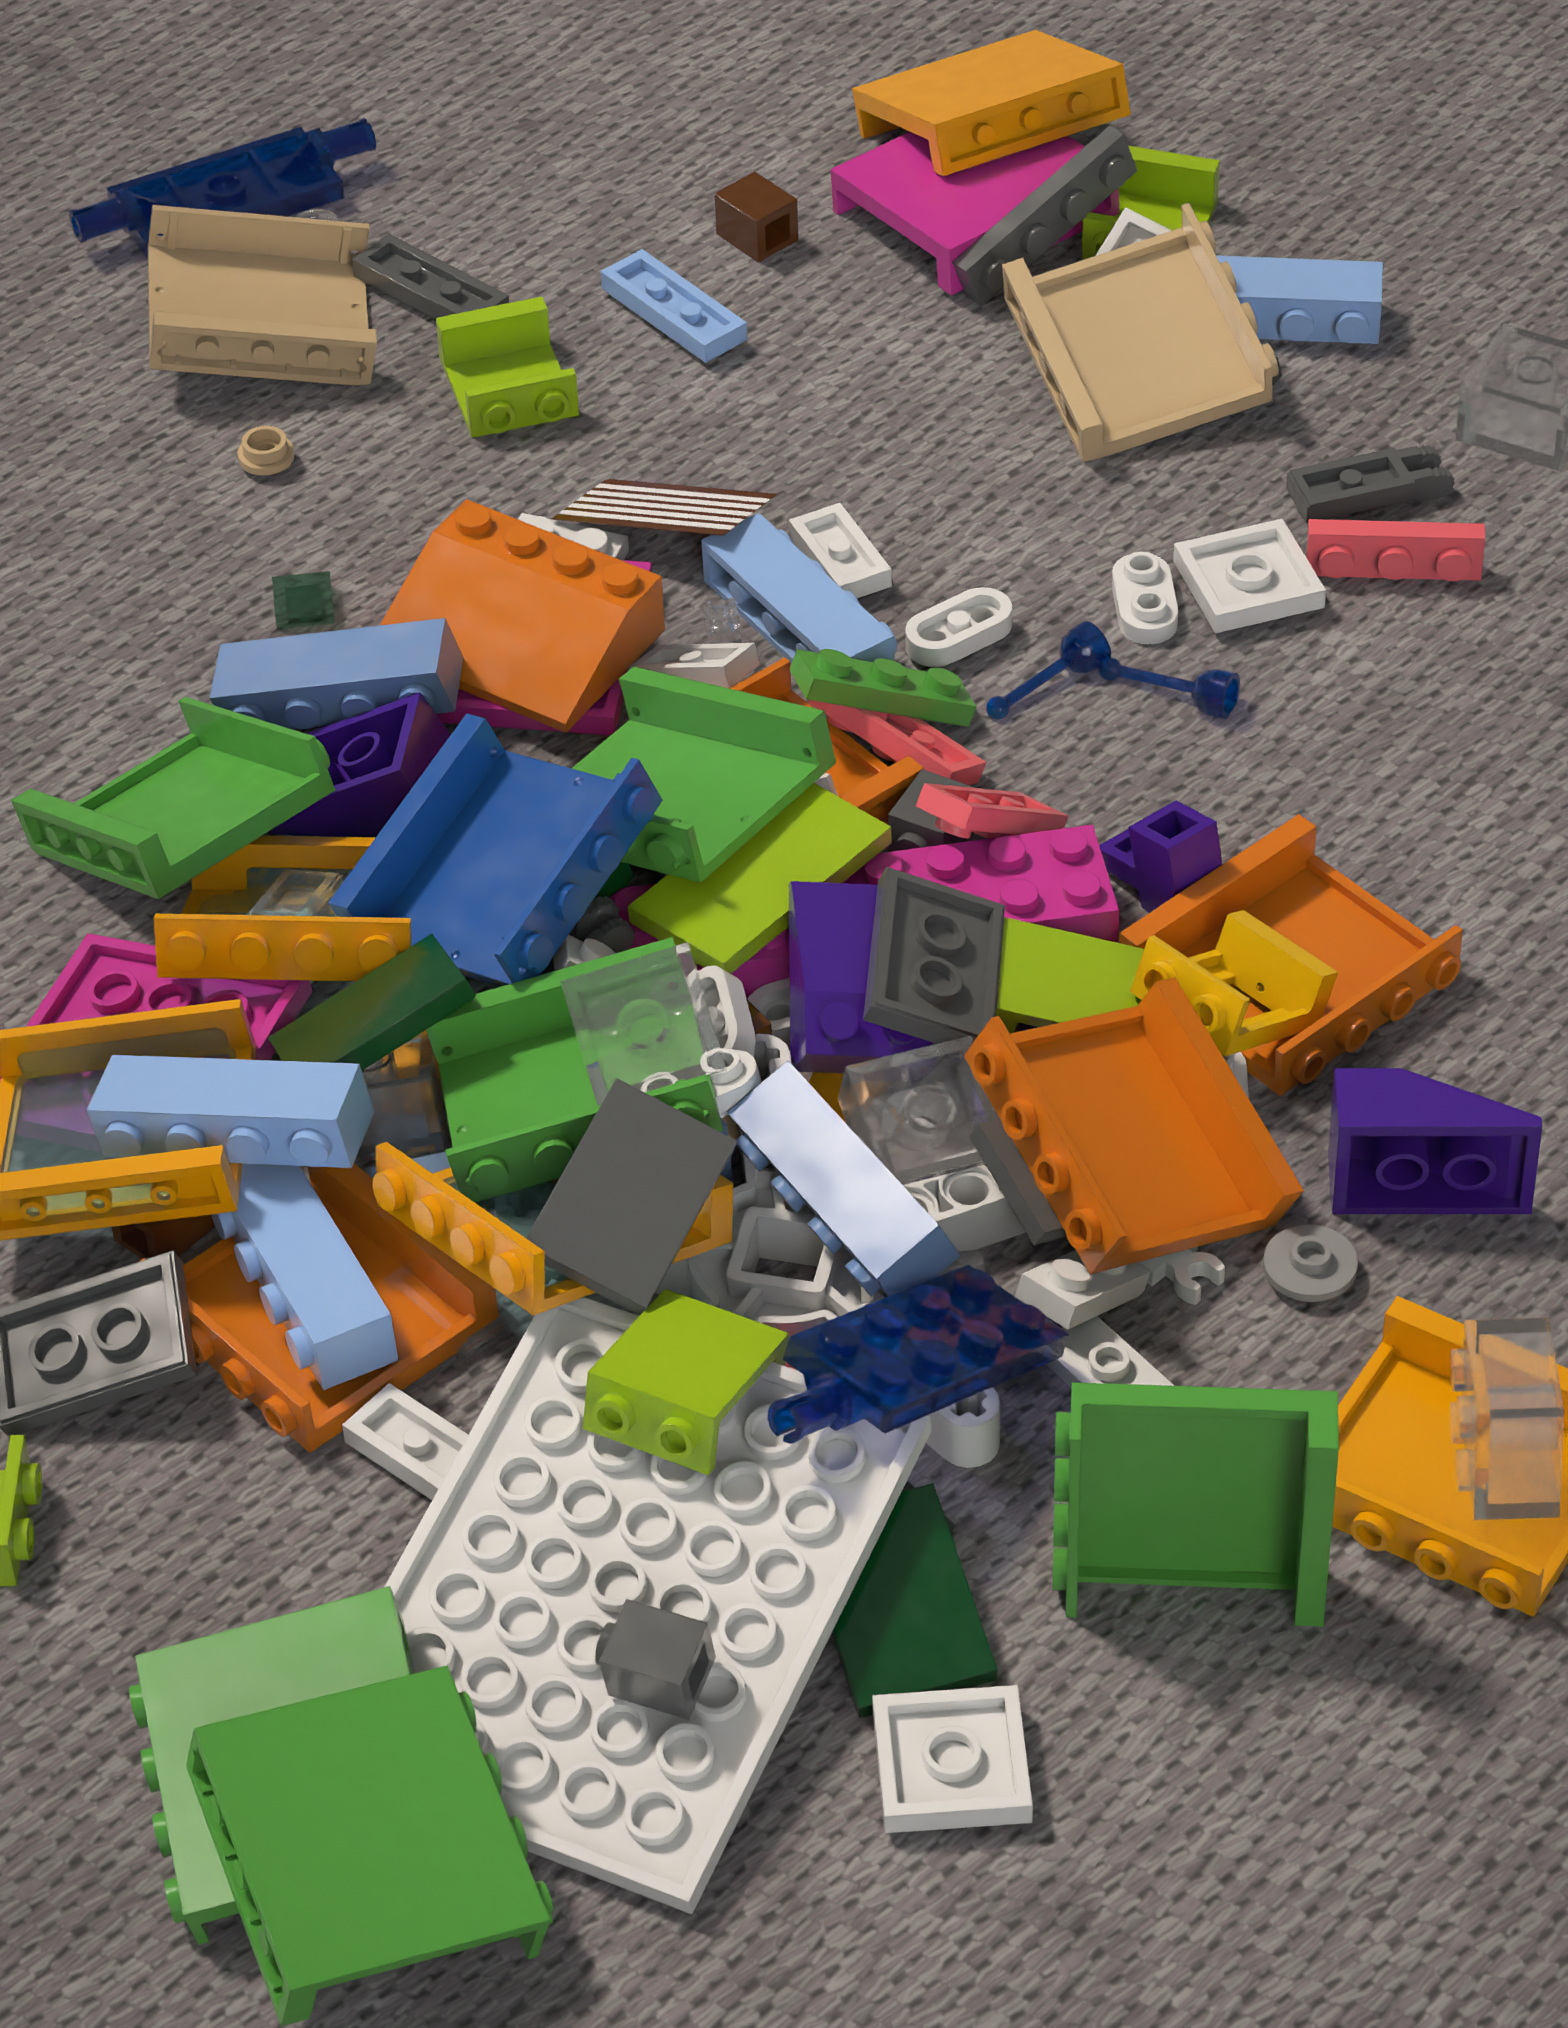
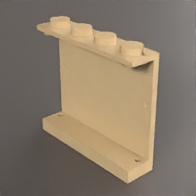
M152 205L148 243L149 369L353 386L371 384L377 345L376 329H368L366 282L354 277L352 258L367 249L369 224Z

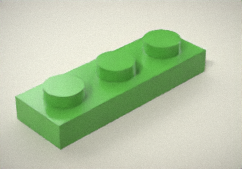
M797 649L789 669L806 700L969 727L977 707L962 684L961 679L956 674L942 668H930L926 672L905 668L901 664L885 658H878L874 662L852 659L846 654L833 649H822L819 653Z

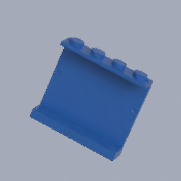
M466 713L328 904L337 917L411 918L412 945L432 933L465 977L502 987L540 976L576 923L583 917L586 909L609 876L618 867L621 859L635 839L651 820L663 799L639 759L631 758L621 774L617 773L613 780L505 751L485 718Z

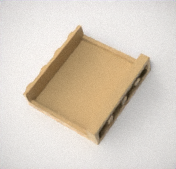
M1190 203L1181 205L1182 228L1034 277L1031 276L1023 258L1002 265L1005 301L1083 462L1110 456L1272 401V377L1279 374L1274 351L1268 343L1261 345L1256 335L1258 328L1253 310L1248 302L1240 304L1235 294L1237 286L1233 271L1227 261L1219 262L1215 254L1216 243L1213 232L1207 221L1199 223Z

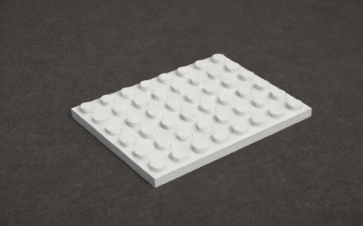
M583 1297L534 1316L385 1587H391L402 1615L415 1673L448 1665L458 1692L466 1691L469 1694L476 1715L475 1735L483 1754L490 1752L497 1762L502 1781L500 1797L508 1816L515 1815L520 1820L526 1835L528 1851L686 1913L693 1914L932 1431L931 1421L928 1415L772 1362L720 1422L715 1469L708 1476L583 1429L587 1372L639 1317L638 1315ZM626 1599L708 1623L716 1659L690 1720L608 1696L600 1665H597L595 1662L596 1646L604 1626L608 1622L616 1623Z

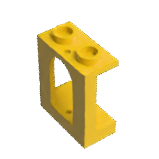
M1240 910L1227 915L1215 950L1192 957H1186L1155 935L1148 937L1130 993L1142 1000L1155 982L1176 978L1219 1051L1226 1057L1300 1033L1322 1018L1338 971L1251 914ZM1230 985H1235L1272 1011L1244 1019L1251 999Z

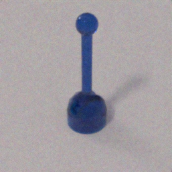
M1082 621L1069 630L1062 638L1059 646L1060 659L1004 697L994 696L989 699L986 704L987 714L996 720L1005 718L1009 713L1010 706L1067 667L1076 673H1088L1096 670L1111 659V648L1106 637L1096 625L1089 621Z
M1114 657L1104 658L1098 667L1100 676L1105 680L1112 681L1122 677L1191 693L1193 703L1200 712L1222 719L1229 717L1237 704L1240 692L1239 674L1222 669L1206 670L1199 674L1194 681L1123 666Z

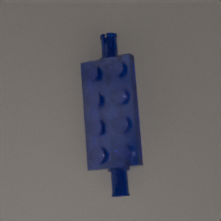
M361 118L356 122L324 132L320 128L307 132L302 127L288 130L107 187L108 200L83 208L69 210L71 227L80 243L123 229L125 233L131 235L148 260L152 205L285 217L344 199L343 181L333 168L335 161L376 150L375 134L370 123H367L366 118Z
M966 1265L789 1336L783 1360L803 1374L807 1390L773 1402L768 1409L767 1419L769 1427L777 1437L785 1434L783 1441L788 1444H794L803 1439V1437L824 1428L830 1427L834 1431H838L863 1419L886 1434L1061 1358L1069 1334L1061 1329L1063 1326L1045 1316L1040 1309L1020 1301L997 1285L989 1274Z

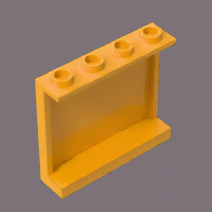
M1038 30L1026 32L852 88L860 135L864 139L900 127L929 141L934 172L942 176L1131 115L1122 63Z
M1396 1296L1384 1315L1381 1344L1338 1405L1339 1453L1332 1527L1352 1535L1360 1545L1369 1550H1385L1416 1564L1423 1573L1437 1580L1450 1579L1481 1593L1485 1600L1498 1608H1515L1534 1617L1568 1563V1368Z

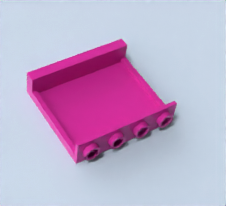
M908 132L830 169L833 212L840 215L860 205L937 258L938 287L953 295L964 289L952 262L1085 146L1073 138L1065 136L942 176L934 172L929 141L919 135ZM1119 188L1091 212L1110 216L1119 214ZM1083 220L1078 222L1052 246L1082 232Z

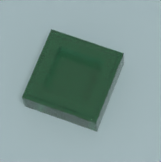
M330 571L272 577L277 629L335 624Z

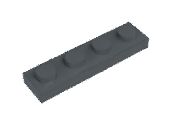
M1109 125L952 262L967 297L980 306L987 303L1000 290L1004 289L1003 264L1023 258L1028 267L1137 172L1125 135Z

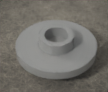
M1298 1225L1284 1229L1268 1242L1264 1251L1263 1269L1269 1283L1283 1295L1300 1301L1320 1302L1333 1299L1350 1288L1357 1275L1358 1257L1351 1242L1339 1232L1319 1225Z

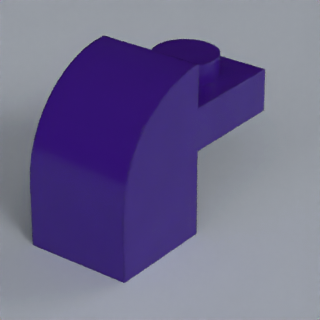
M1177 800L1099 845L1107 872L1137 888L1141 907L1148 913L1222 865L1217 822Z

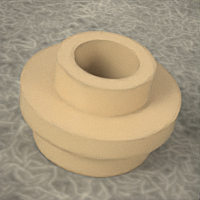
M259 426L246 432L242 437V444L237 452L240 466L245 471L255 475L279 473L287 469L294 460L293 444L287 439L286 434L281 429L273 426Z

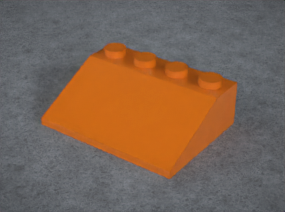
M466 499L432 532L380 625L446 618L464 657L459 689L567 733L665 631L662 576Z

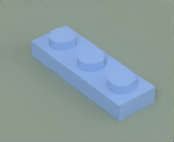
M643 249L600 271L601 287L604 291L705 363L748 340L746 321Z

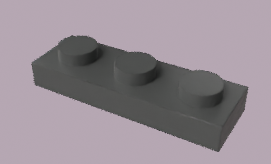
M387 234L352 258L354 277L434 319L509 303V295L391 234Z

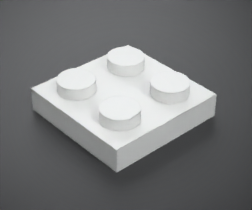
M1283 519L1174 543L1173 562L1214 633L1325 608L1326 589Z
M1018 1685L872 1695L885 1833L1032 1823L1033 1805Z

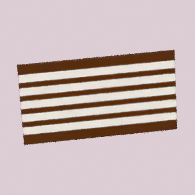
M608 479L601 482L551 519L724 536L778 494Z

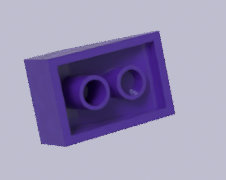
M421 692L305 733L315 736L327 751L330 759V766L327 769L335 791L266 834L377 837L451 734Z
M791 881L789 883L791 1063L798 1072L882 1073L883 1075L916 1076L934 1059L933 1042L863 1020L878 885Z
M1335 1068L1328 1146L1332 1214H1532L1542 1135V1118L1403 1068Z

